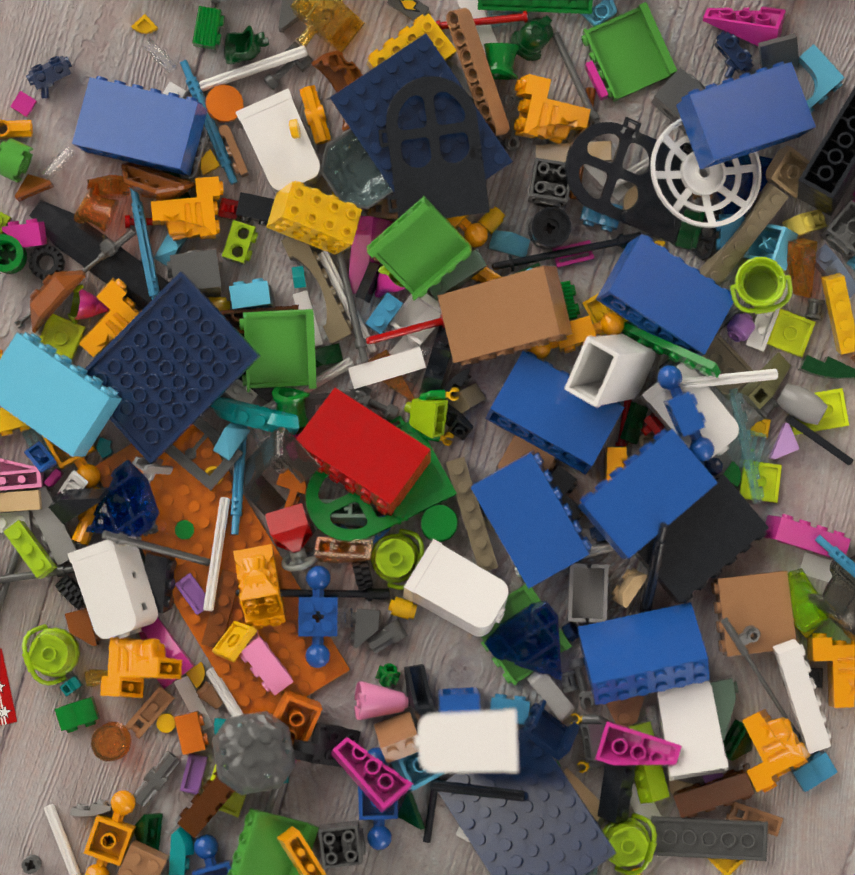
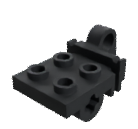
M316 723L311 742L294 739L293 751L295 760L341 767L331 755L332 749L347 737L358 744L361 731L336 725Z

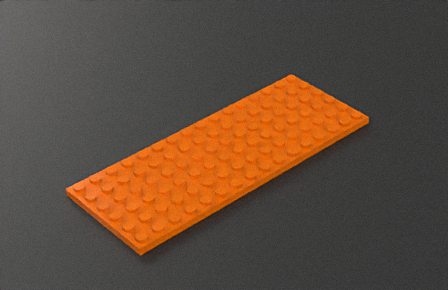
M192 424L173 445L185 455V451L188 448H193L203 437L204 433ZM207 437L196 450V458L191 461L205 472L210 466L218 467L223 460L219 454L213 451L214 445L210 438ZM133 444L128 445L96 465L101 475L100 482L104 488L109 490V497L123 520L139 488L144 473L132 464L135 457H143ZM166 452L159 457L164 460L162 466H172L173 470L171 475L156 474L141 501L139 508L142 509L144 506L152 505L155 511V516L145 518V522L155 521L158 527L157 533L148 534V536L143 535L140 526L131 529L141 537L142 541L209 558L211 561L219 501L221 497L230 498L218 583L222 570L237 574L233 551L272 544L279 588L301 589L292 573L282 568L281 562L283 558L244 494L239 535H231L232 516L230 513L233 476L230 471L224 475L222 482L210 491ZM136 512V515H135L133 521H136V520L139 519V517H138V512ZM187 520L194 525L195 532L191 538L180 539L177 537L175 526L178 522ZM142 549L145 556L146 553L150 552L149 550ZM175 558L177 562L176 569L174 570L175 583L191 573L206 593L210 564L205 566ZM175 586L173 589L174 604L217 675L223 679L243 714L268 711L273 715L284 689L307 697L350 670L330 636H324V645L330 652L329 662L322 668H314L307 663L305 653L308 647L312 645V636H298L299 597H282L286 622L279 626H263L261 629H258V633L289 672L294 682L276 695L272 691L267 692L261 684L263 682L260 676L256 678L250 670L252 666L249 662L245 663L240 656L234 662L215 655L212 652V647L201 644L210 611L204 610L196 615L178 588ZM237 595L235 596L226 631L234 621L246 624L245 615ZM317 614L312 616L313 619H316V622H320Z

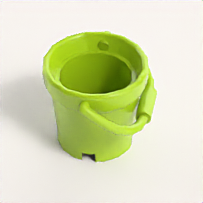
M754 257L739 267L735 276V284L730 286L734 305L739 310L746 313L762 314L774 312L776 309L787 304L792 296L793 287L791 276L785 275L783 268L775 260L768 257ZM786 280H787V286H788L787 296L785 297V299H784L782 302H780V303L774 305V303L782 296V294H783V292H784V290H785V288H786ZM736 290H737V292H738V295H739L747 304H750V305L754 306V308H746V307L742 306V305L738 302V299H737V296H736Z
M400 529L399 533L383 536L375 543L371 552V564L374 572L381 579L388 582L387 586L389 588L404 590L405 585L393 583L409 580L424 555L423 540L417 533L411 530ZM403 534L415 537L419 543L420 549H418L417 544L410 537L405 536Z
M46 624L29 630L22 641V657L26 668L40 684L49 686L66 681V674L71 672L79 661V643L74 635L66 629L58 627L48 628ZM43 630L42 632L37 634L35 639L32 641L30 650L28 652L27 641L29 637L35 632ZM34 670L39 671L45 676L60 678L46 681L37 676Z
M632 813L627 821L618 823L610 821L605 825L603 832L617 852V854L608 859V861L615 865V871L625 875L641 874L647 868L649 862L652 861L657 846V833L651 820L637 813ZM639 820L644 821L650 827L652 833L651 841L647 828ZM642 860H645L643 865L635 871L620 868L637 865Z

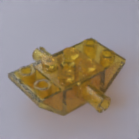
M294 0L290 5L293 13L306 25L305 30L296 39L305 47H307L316 34L336 50L343 52L365 24L343 3V0Z

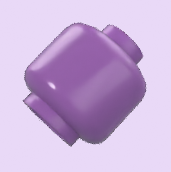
M747 313L735 314L727 324V334L736 342L746 341L755 329L753 318Z

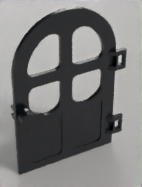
M421 77L407 83L395 94L390 102L386 115V129L378 130L380 148L389 147L395 195L387 196L389 213L398 212V218H400L424 196L445 218L489 213L478 119L472 99L461 86L442 77ZM439 92H446L452 95L461 104L465 112L464 121L439 125L436 121L434 96ZM412 96L422 97L425 105L426 126L423 128L401 130L398 127V116L402 106ZM463 132L468 136L469 140L467 156L457 163L445 161L441 156L440 136ZM383 133H387V143H383ZM428 138L431 150L430 162L421 168H415L405 163L401 153V144L404 140ZM391 199H396L397 208L392 209Z
M625 117L623 125L614 122H601L582 130L571 143L565 162L566 179L575 198L582 205L597 213L670 243H675L682 220L673 215L664 206L655 191L651 178V156L657 139L640 133L641 123ZM629 122L636 125L635 129L628 127ZM602 134H613L619 138V144L611 163L588 153V144L593 138ZM664 142L660 145L656 156L655 171H665V162L670 149ZM631 143L642 146L648 153L649 166L641 175L623 168V161ZM684 143L679 147L686 155L693 152L691 144ZM684 146L690 148V152L684 151ZM675 154L671 161L670 170L680 171L682 161ZM584 164L607 174L602 194L598 199L593 198L584 189L580 181L579 170ZM618 179L634 184L638 191L637 201L627 210H622L611 204V197ZM657 179L662 194L673 207L677 199L670 191L666 179ZM672 179L676 190L681 195L686 187L681 179ZM683 205L679 211L680 214H684L686 206Z

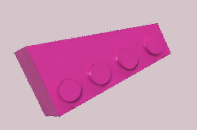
M782 514V517L767 515L765 524L769 528L765 531L767 535L763 538L774 539L777 542L791 546L794 545L796 548L812 551L813 553L831 558L828 552L815 541L817 536L821 535L833 547L836 546L845 555L847 554L851 539L844 537L845 533L835 530L833 533L827 532V527L817 525L815 528L810 526L811 522L801 519L799 522L793 521V516Z
M348 737L332 749L331 755L381 813L403 796L413 785L408 779L406 780L400 776L398 772L390 769L381 760L373 757L368 751Z

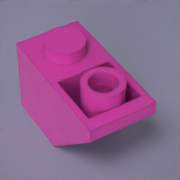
M37 218L28 219L26 224L20 225L19 221L7 222L8 226L2 227V231L16 238L22 247L47 244L44 221L38 222Z

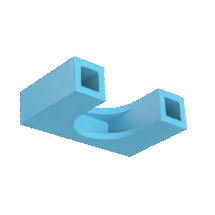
M814 44L799 57V63L811 75L815 85L812 97L806 100L811 113L814 111L813 106L817 103L821 105L829 98L827 94L831 90L836 92L843 85L841 81L845 78Z

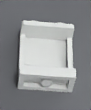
M427 293L422 298L418 297L414 301L412 294H410L394 319L389 323L392 327L390 330L413 325L428 306L442 314L439 302ZM412 334L405 335L408 337L406 341L415 347L417 344L421 347L424 343Z

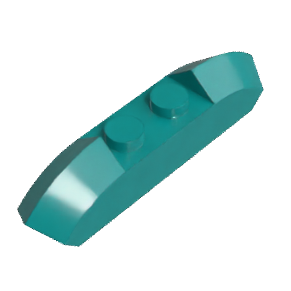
M219 397L211 405L219 418L229 422L284 435H296L299 430L298 416L226 397Z
M181 826L171 835L169 875H186V870H190V858H187V855H194L192 837Z

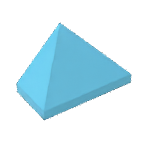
M495 230L492 234L489 249L518 257H525L530 239L513 232Z
M167 234L154 259L167 266V262L170 261V255L179 254L188 238L173 241L169 234Z
M231 422L224 428L213 451L229 461L249 434L250 429L244 425Z

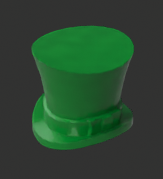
M485 43V55L493 79L518 80L513 66L519 46L511 43Z
M0 234V272L6 274L18 273L26 265V249L13 236Z
M275 387L272 390V398L277 403L276 410L298 416L299 428L305 427L309 422L306 414L305 398L309 397L310 393L289 387Z
M435 505L428 508L421 519V530L425 537L431 541L433 539L438 542L447 541L454 536L458 529L457 515L451 508L444 505Z

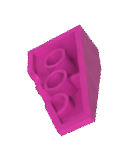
M743 7V10L733 11L731 8H707L703 21L758 46L760 42L781 37L786 10L770 7H761L758 11H750L749 7Z
M360 216L350 254L349 279L353 294L357 293L369 262L380 265V263L373 261L374 257L372 258L367 253V245L392 225L393 221L371 216Z
M158 616L154 623L141 627L142 631L139 632L142 640L159 639L160 643L165 645L166 658L182 660L181 676L195 666ZM177 679L157 680L165 689Z
M607 721L595 759L611 765H676L682 745Z

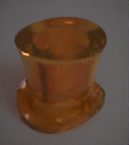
M89 188L75 212L74 221L79 224L90 222L103 232H106L115 216L119 200L99 197L93 194L92 188Z
M119 722L104 724L94 732L91 738L93 753L103 761L109 762L121 759L129 752L131 747L130 732L125 725Z

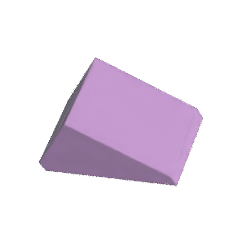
M783 423L769 456L770 460L800 449L790 424Z

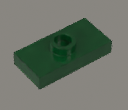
M631 402L620 439L637 445L648 408Z

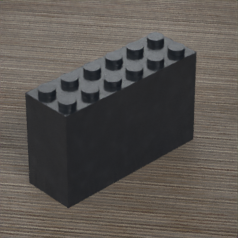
M855 87L798 181V199L829 216H832L855 177Z
M724 474L716 477L715 480L718 483L667 526L665 535L666 545L658 582L675 603L688 602L693 597L692 593L695 590H702L708 585V579L716 578L723 572L722 567L733 564L738 559L736 556L739 553H745L752 547L751 543L753 541H759L767 535L765 531L769 527ZM657 535L635 553L647 569H649L654 539Z

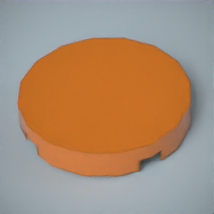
M221 84L215 86L209 91L205 99L207 112L212 119L220 123L234 121L238 118L236 111L243 109L241 93L230 85Z

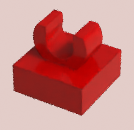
M221 198L218 217L237 221L236 212L239 201Z
M652 412L644 419L647 425L641 431L645 436L651 431L656 435L665 426Z

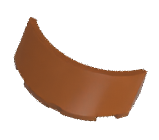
M338 50L325 53L311 62L312 66L329 80L336 93L363 76L354 62H348L343 57V53ZM343 119L342 131L345 132L350 128Z

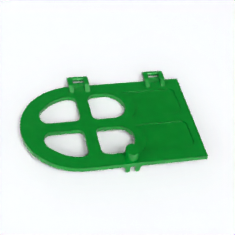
M401 415L388 422L393 424L399 421L400 424L396 426L397 428L430 448L431 462L400 505L394 509L393 515H387L382 518L377 517L371 505L360 499L361 496L356 493L352 494L349 492L330 503H323L319 499V490L329 475L316 471L307 486L306 507L314 525L325 535L345 542L365 540L396 524L400 525L402 521H408L410 517L457 495L428 440L423 439L416 429L410 426L409 421L405 423ZM356 502L367 519V525L363 528L344 529L335 526L331 522L330 516L333 512Z

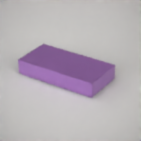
M189 573L175 583V586L196 615L204 611L205 592L193 575Z
M189 753L180 791L195 795L200 793L208 757Z

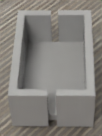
M574 563L568 566V622H585V618H588V622L595 623L607 621L609 565L590 564V568H587V564Z

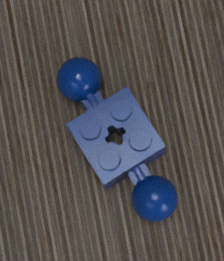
M672 365L665 366L659 371L657 380L663 389L670 391L672 398L663 401L678 436L685 437L689 435L692 441L689 449L700 462L707 461L714 454V445L710 439L703 437L700 432L701 429L705 428L704 423L706 419L703 413L697 410L696 405H698V401L695 395L690 394L689 391L682 392L680 387L682 383L681 371Z
M314 566L309 569L306 575L307 584L312 588V597H299L298 636H312V645L306 650L305 658L311 667L322 668L330 659L329 649L324 645V636H337L338 597H324V589L329 585L331 575L325 567ZM316 611H320V614L324 616L323 619H320L319 623L312 617L316 614Z
M375 747L368 751L369 754L388 766L381 748ZM358 786L359 820H373V827L367 834V841L373 849L383 850L392 841L391 832L385 827V819H398V800L381 813Z
M204 834L196 839L194 851L198 857L204 859L206 866L193 870L192 875H227L231 869V859L217 863L215 855L218 852L219 844L214 836Z

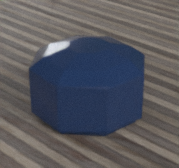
M712 457L704 462V467L711 475L716 476L722 472L723 463L719 458Z
M568 622L562 627L563 634L571 642L579 637L578 628L574 623Z

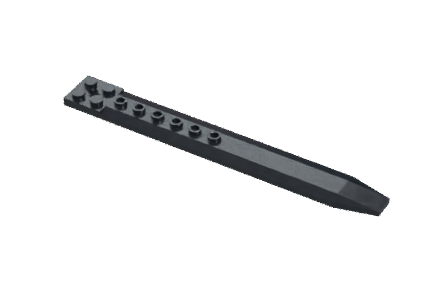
M42 200L39 201L30 213L32 219L37 218L38 222L44 221L46 236L53 245L84 268L98 257L102 252L100 250V243L108 238L77 214ZM122 247L118 248V251L113 256L100 261L89 270L106 284L112 278L115 280L121 279L127 285L125 288L127 294L124 297H129L142 310L152 301L148 293L143 263ZM157 274L161 292L169 282ZM241 375L238 379H239L241 382H243V381H242V375ZM275 387L251 389L269 403L272 400V390Z

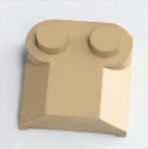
M786 145L778 150L767 168L766 179L793 198H797L798 181L810 161L794 148Z
M635 568L627 569L621 577L624 579L621 585H616L611 592L613 595L612 600L623 608L628 607L647 579L646 574L639 572Z

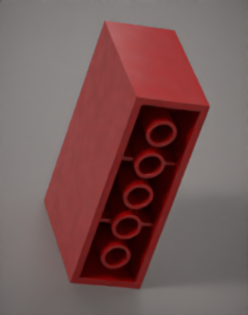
M335 387L294 441L298 459L304 463H311L316 471L326 473L334 483L340 482L348 492L361 496L360 499L367 504L372 503L380 513L384 515L387 513L390 516L393 515L394 509L400 505L431 462L430 448Z

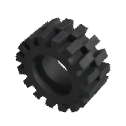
M41 245L30 254L31 257L28 260L30 263L29 268L41 280H44L49 274L52 276L55 272L64 270L65 260L63 255L53 246ZM44 256H51L54 260V265L49 270H43L40 267V259Z
M366 553L351 556L358 590L374 587Z
M66 574L55 584L61 595L75 608L80 610L85 605L79 585L69 575Z

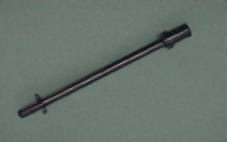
M641 232L626 235L622 233L616 239L515 259L508 255L509 260L493 263L492 269L499 270L510 267L511 272H513L514 266L614 246L624 249L627 243L641 235Z
M370 587L365 590H324V597L365 598L368 602H372V600H389L390 589ZM237 589L235 592L237 596H239L240 593L239 589ZM280 589L281 597H312V589Z

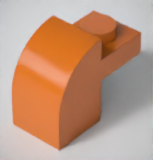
M282 466L276 485L290 489L284 506L286 508L299 504L301 497L298 496V493L306 495L307 484L303 476L297 471Z

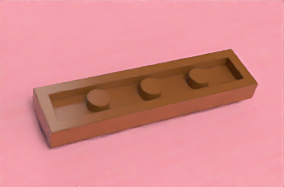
M222 570L216 591L214 610L210 611L202 645L214 648L225 634L236 596L235 592L239 585L236 573Z

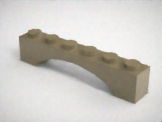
M768 182L757 195L752 209L740 227L716 254L707 259L699 270L700 274L713 279L720 286L789 197Z
M291 237L281 240L290 260L294 258L302 263L313 274L321 287L327 310L326 325L323 328L331 345L352 336L351 330H353L349 319L345 321L342 315L345 313L341 302L337 303L334 298L337 294L333 285L328 286L326 279L329 277L325 269H320L317 263L320 261L316 250L312 252L309 244Z
M461 457L446 462L447 470L457 493L456 498L477 566L486 571L498 568L478 500L470 488L473 484L465 458Z

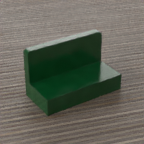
M685 209L683 216L694 221L703 222L705 212L699 213ZM682 221L675 247L694 251L701 227Z

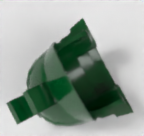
M547 15L543 18H533L520 30L512 33L510 42L519 46L518 56L527 61L541 59V50L553 36V28L550 24L552 22L551 18Z
M247 26L243 32L227 33L224 43L226 63L232 65L256 58L260 53L261 47L269 45L268 37L265 38L264 32L255 34L251 26Z

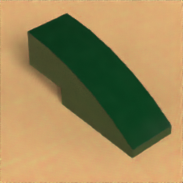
M806 355L798 369L809 375L821 378H855L854 368L829 356L825 357L822 362Z

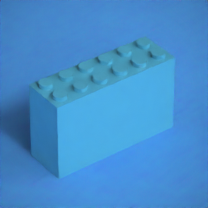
M27 332L24 334L16 333L0 358V406L69 455L85 457L122 398L118 396V391L103 386L102 380L86 374L88 371L85 368L73 365L69 357L57 354L56 348L49 344H43L39 336L33 333L30 335Z

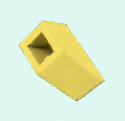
M818 209L796 215L782 222L783 227H787L797 233L798 237L827 227L825 216Z

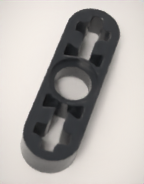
M720 209L714 211L717 216H714L715 220H719ZM706 214L704 215L703 222H704V220H705L706 222H708V221H707ZM701 227L697 246L694 250V255L698 259L705 260L711 255L717 232L716 227L711 228L713 234L708 238L703 236V227ZM700 239L711 241L710 244L706 243L705 250L708 253H705L703 256L698 251V248L700 249L703 246V242H699Z

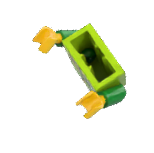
M452 388L449 392H445V390H431L420 394L419 398H415L412 402L408 401L405 404L404 411L410 414V426L415 428L423 439L435 442L442 441L445 446L452 444L453 441L446 438H454V435L450 432L444 434L448 400H445V398L456 401L459 396L454 397L451 392H459L458 388Z

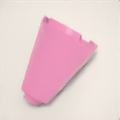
M363 681L358 682L356 685L354 700H357V706H354L357 720L404 712L405 708H408V697L405 696L404 692Z

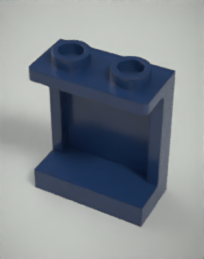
M543 699L539 704L535 703L529 711L531 714L524 722L525 728L522 734L559 761L570 752L580 726L575 722L568 727L544 709L547 701Z

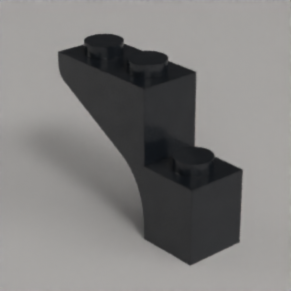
M442 325L439 326L420 393L440 390L451 355L446 329Z
M558 465L552 473L554 478L552 483L555 487L558 486L563 494L561 499L564 504L568 503L571 507L573 520L577 519L579 521L584 514L581 513L582 511L578 504L565 495L567 492L571 494L576 488L577 484L575 482L577 479Z
M423 664L404 667L408 705L414 709L417 730L419 721L425 714L439 712L433 704Z

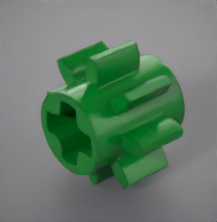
M387 663L384 667L379 666L375 678L379 679L380 685L391 687L392 684L397 685L401 672H397L395 665Z

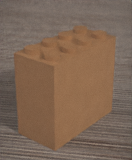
M788 571L714 578V583H711L712 594L716 595V602H713L714 613L718 614L719 620L716 621V630L721 636V640H718L719 652H722L724 656L741 655L721 623V620L724 618L729 619L738 635L749 625L755 626L760 631V638L756 642H750L745 645L749 654L774 651L773 646L794 638L796 640Z

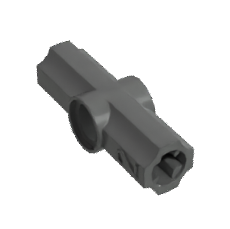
M167 751L158 764L152 767L144 777L143 783L133 794L135 801L139 805L145 807L153 795L163 787L169 779L168 776L180 763L178 757Z

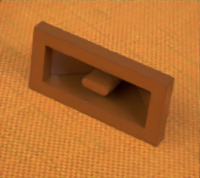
M27 174L15 194V198L20 202L51 189L54 185L50 180Z

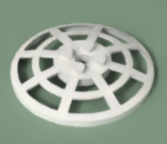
M681 118L662 132L655 143L651 156V178L659 199L673 215L694 226L715 228L736 221L751 208L760 189L762 174L758 153L753 152L749 154L752 164L740 166L738 158L732 159L734 167H725L723 162L705 168L707 177H702L699 173L700 168L694 152L686 155L679 148L689 141L688 136L681 138L676 143L668 136L675 128L683 125ZM664 142L670 149L665 162V171H655L656 156L660 145ZM674 154L682 161L680 171L670 170ZM753 172L752 189L748 199L745 201L736 194L741 185L742 173ZM735 174L734 185L730 191L723 184L726 175ZM657 179H666L670 191L677 199L673 207L662 194ZM672 179H681L686 187L681 195L676 190ZM718 191L726 197L722 202L711 206L709 195ZM692 193L702 196L703 206L692 204L687 199ZM731 201L741 207L731 217L716 222L713 211L725 207ZM684 205L692 210L705 212L708 223L691 220L680 214L679 211Z

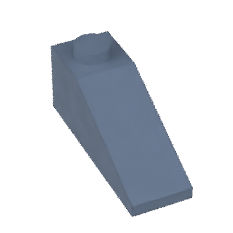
M824 244L808 258L823 277L836 273L844 275L849 298L855 294L854 279L827 244Z

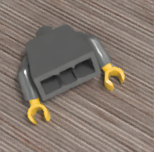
M576 713L571 714L570 716L576 715L578 717L577 724L583 723L580 724L585 760H580L577 765L584 764L586 768L579 770V772L585 773L588 768L595 769L605 766V762L595 758L606 722L609 720L597 714H583V716Z

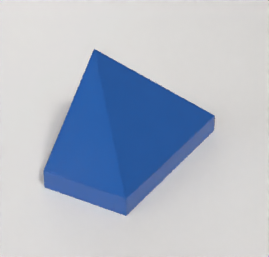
M40 441L24 451L25 455L40 473L57 466L56 460Z

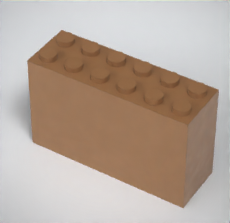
M540 266L438 295L453 363H461V366L474 365L482 360L496 359V356L511 355L515 351H526L534 346L548 345L549 342L563 341L567 339L568 335L573 334L557 266Z

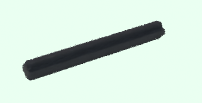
M432 780L430 784V789L433 791L524 801L525 791L439 780Z

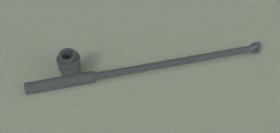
M131 228L115 242L109 240V238L100 243V250L102 252L82 270L86 273L100 261L113 256L118 251V248L136 235V232ZM31 312L22 319L15 321V324L20 322V325L17 326L18 328L22 327L23 323L31 317Z
M722 619V625L741 655L750 664L784 718H789L751 659L749 651L745 646L750 642H756L760 638V631L755 626L749 625L738 635L729 619ZM791 722L793 732H795L797 734L798 739H800L801 735L795 729L794 725Z

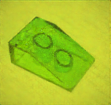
M800 568L788 572L792 612L796 627L805 633L816 629L833 618L803 569Z

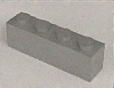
M44 486L38 489L41 490L42 509L28 510V512L32 511L35 517L32 519L37 529L40 528L43 534L41 539L44 545L49 546L51 550L49 556L59 566L70 561L68 553L79 549L75 541L71 540L72 535L66 523L62 524L49 509L50 504L53 502V496L49 488Z

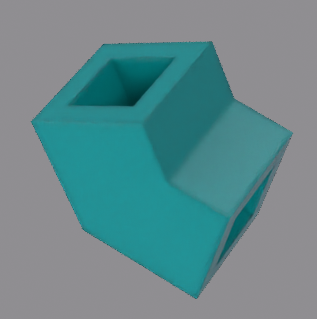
M291 267L294 289L306 287L304 267Z
M100 437L96 449L101 457L105 459L114 453L111 448L113 442Z
M75 675L59 688L67 697L83 684Z

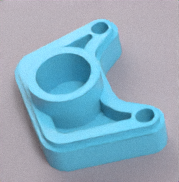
M602 0L601 3L592 8V14L581 15L595 27L613 17L617 12V8L613 0Z

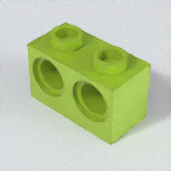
M233 220L222 254L223 259L245 265L246 261L250 262L253 252L250 248L252 243H256L258 237L256 227ZM241 230H248L249 236L241 239L239 232ZM242 248V256L235 257L233 255L234 249Z

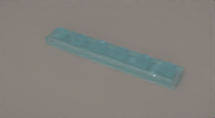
M737 388L730 389L729 397L733 416L739 427L738 439L753 504L761 503V498H764L762 486H758L757 479H760L758 467L755 468L753 460H756L754 449H750L749 442L752 441L750 430H746L745 423L748 422L746 411L742 412L741 404H744L742 393H738Z

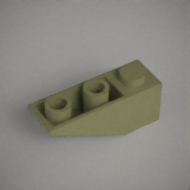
M778 352L761 369H777L778 378L776 380L748 382L739 394L750 406L760 410L773 397L791 365Z

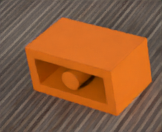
M199 711L175 716V724L183 755L206 750L209 738L207 733L203 732L202 726L205 725L203 714L199 715Z

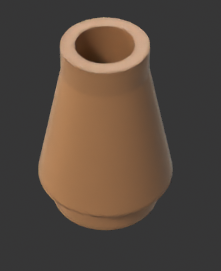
M206 681L196 690L197 697L211 705L215 710L223 704L212 683L209 684Z

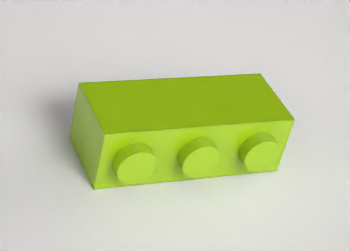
M18 520L3 531L36 578L43 579L57 568L24 521Z

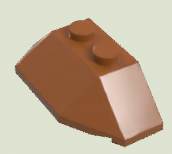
M130 162L121 165L124 183L133 191L141 193V196L145 198H155L156 201L174 200L195 187L194 182L147 166Z
M83 270L55 272L52 276L49 274L42 282L44 285L39 290L35 289L30 295L32 332L36 333L86 277Z

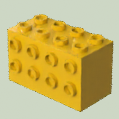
M421 14L414 20L412 27L409 28L407 25L399 31V37L395 40L393 37L387 40L382 46V50L376 49L369 54L366 65L372 70L425 33L429 36L445 62L457 50L431 15L427 14L424 16Z
M292 181L276 193L266 228L336 255L353 244L362 209L358 208L354 203L340 201L336 196L323 194L319 189L308 188L302 182Z

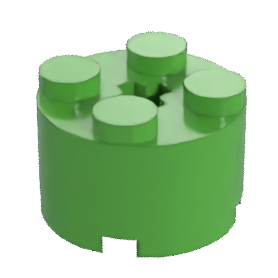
M12 138L7 142L2 141L0 144V175L19 183L22 180L19 176L21 173L26 174L33 157L30 151H33V148Z

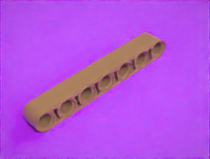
M468 8L449 11L446 15L447 24L475 106L495 136L504 135L509 131V123L472 14Z

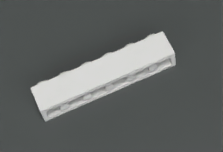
M794 638L773 646L803 744L810 754L830 747L829 739L832 737L828 727L825 728L824 725L826 717L823 711L819 709L821 701L813 690L816 689L813 678H810L808 672H811L808 662L804 661L803 656L806 653L803 645L798 644Z

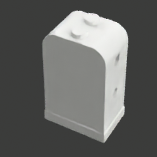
M289 89L236 111L240 124L244 128L268 182L275 193L292 181L302 182L304 186L308 187L320 179L321 167L296 110ZM290 120H298L301 138H292L289 128Z
M624 334L597 337L587 336L564 389L595 407L633 399L641 391L654 363L656 353Z
M682 362L676 366L681 371L682 378L700 376L695 369L692 370L686 367ZM656 382L640 395L639 399L644 405H647L667 430L673 429L676 432L663 401L672 398L669 390L664 391L659 383ZM708 386L682 389V392L689 391L690 394L695 395L698 401V405H696L697 410L702 412L706 419L704 423L705 428L701 429L700 432L703 437L710 439L714 445L712 457L722 455L729 449L727 445L739 433L737 422ZM690 436L680 437L689 448L692 442Z
M135 532L127 534L128 537L136 539ZM105 540L68 553L93 629L100 638L108 639L118 635L119 639L130 636V634L141 632V627L156 621L158 610L138 547L122 546L116 544L115 541Z
M433 539L405 584L403 597L417 603L470 634L481 637L487 635L496 622L500 623L505 614L508 587L501 579Z
M705 681L700 684L695 683L682 688L676 687L658 692L657 704L663 739L682 745L677 764L667 765L669 781L727 772L728 762L725 756L711 684Z
M515 708L433 712L425 714L420 719L418 736L414 737L415 750H419V761L426 771L432 773L518 772Z

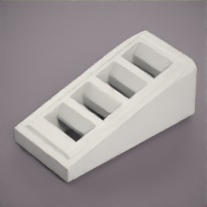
M73 470L58 492L64 493L69 489H85L88 481Z

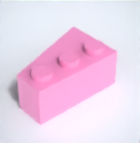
M0 458V492L37 489L45 486L44 472L40 473L35 466Z
M257 630L239 656L245 663L249 662L251 664L250 670L256 678L259 676L262 678L263 682L261 684L266 691H272L276 695L294 681L277 656L271 651L266 641L264 642Z

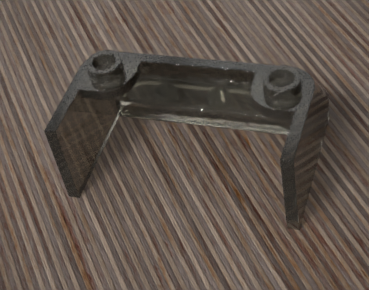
M278 427L245 462V494L264 516L267 513L279 510L286 504V500L262 475L270 465L279 473H284L289 469L301 483L321 467L284 427Z

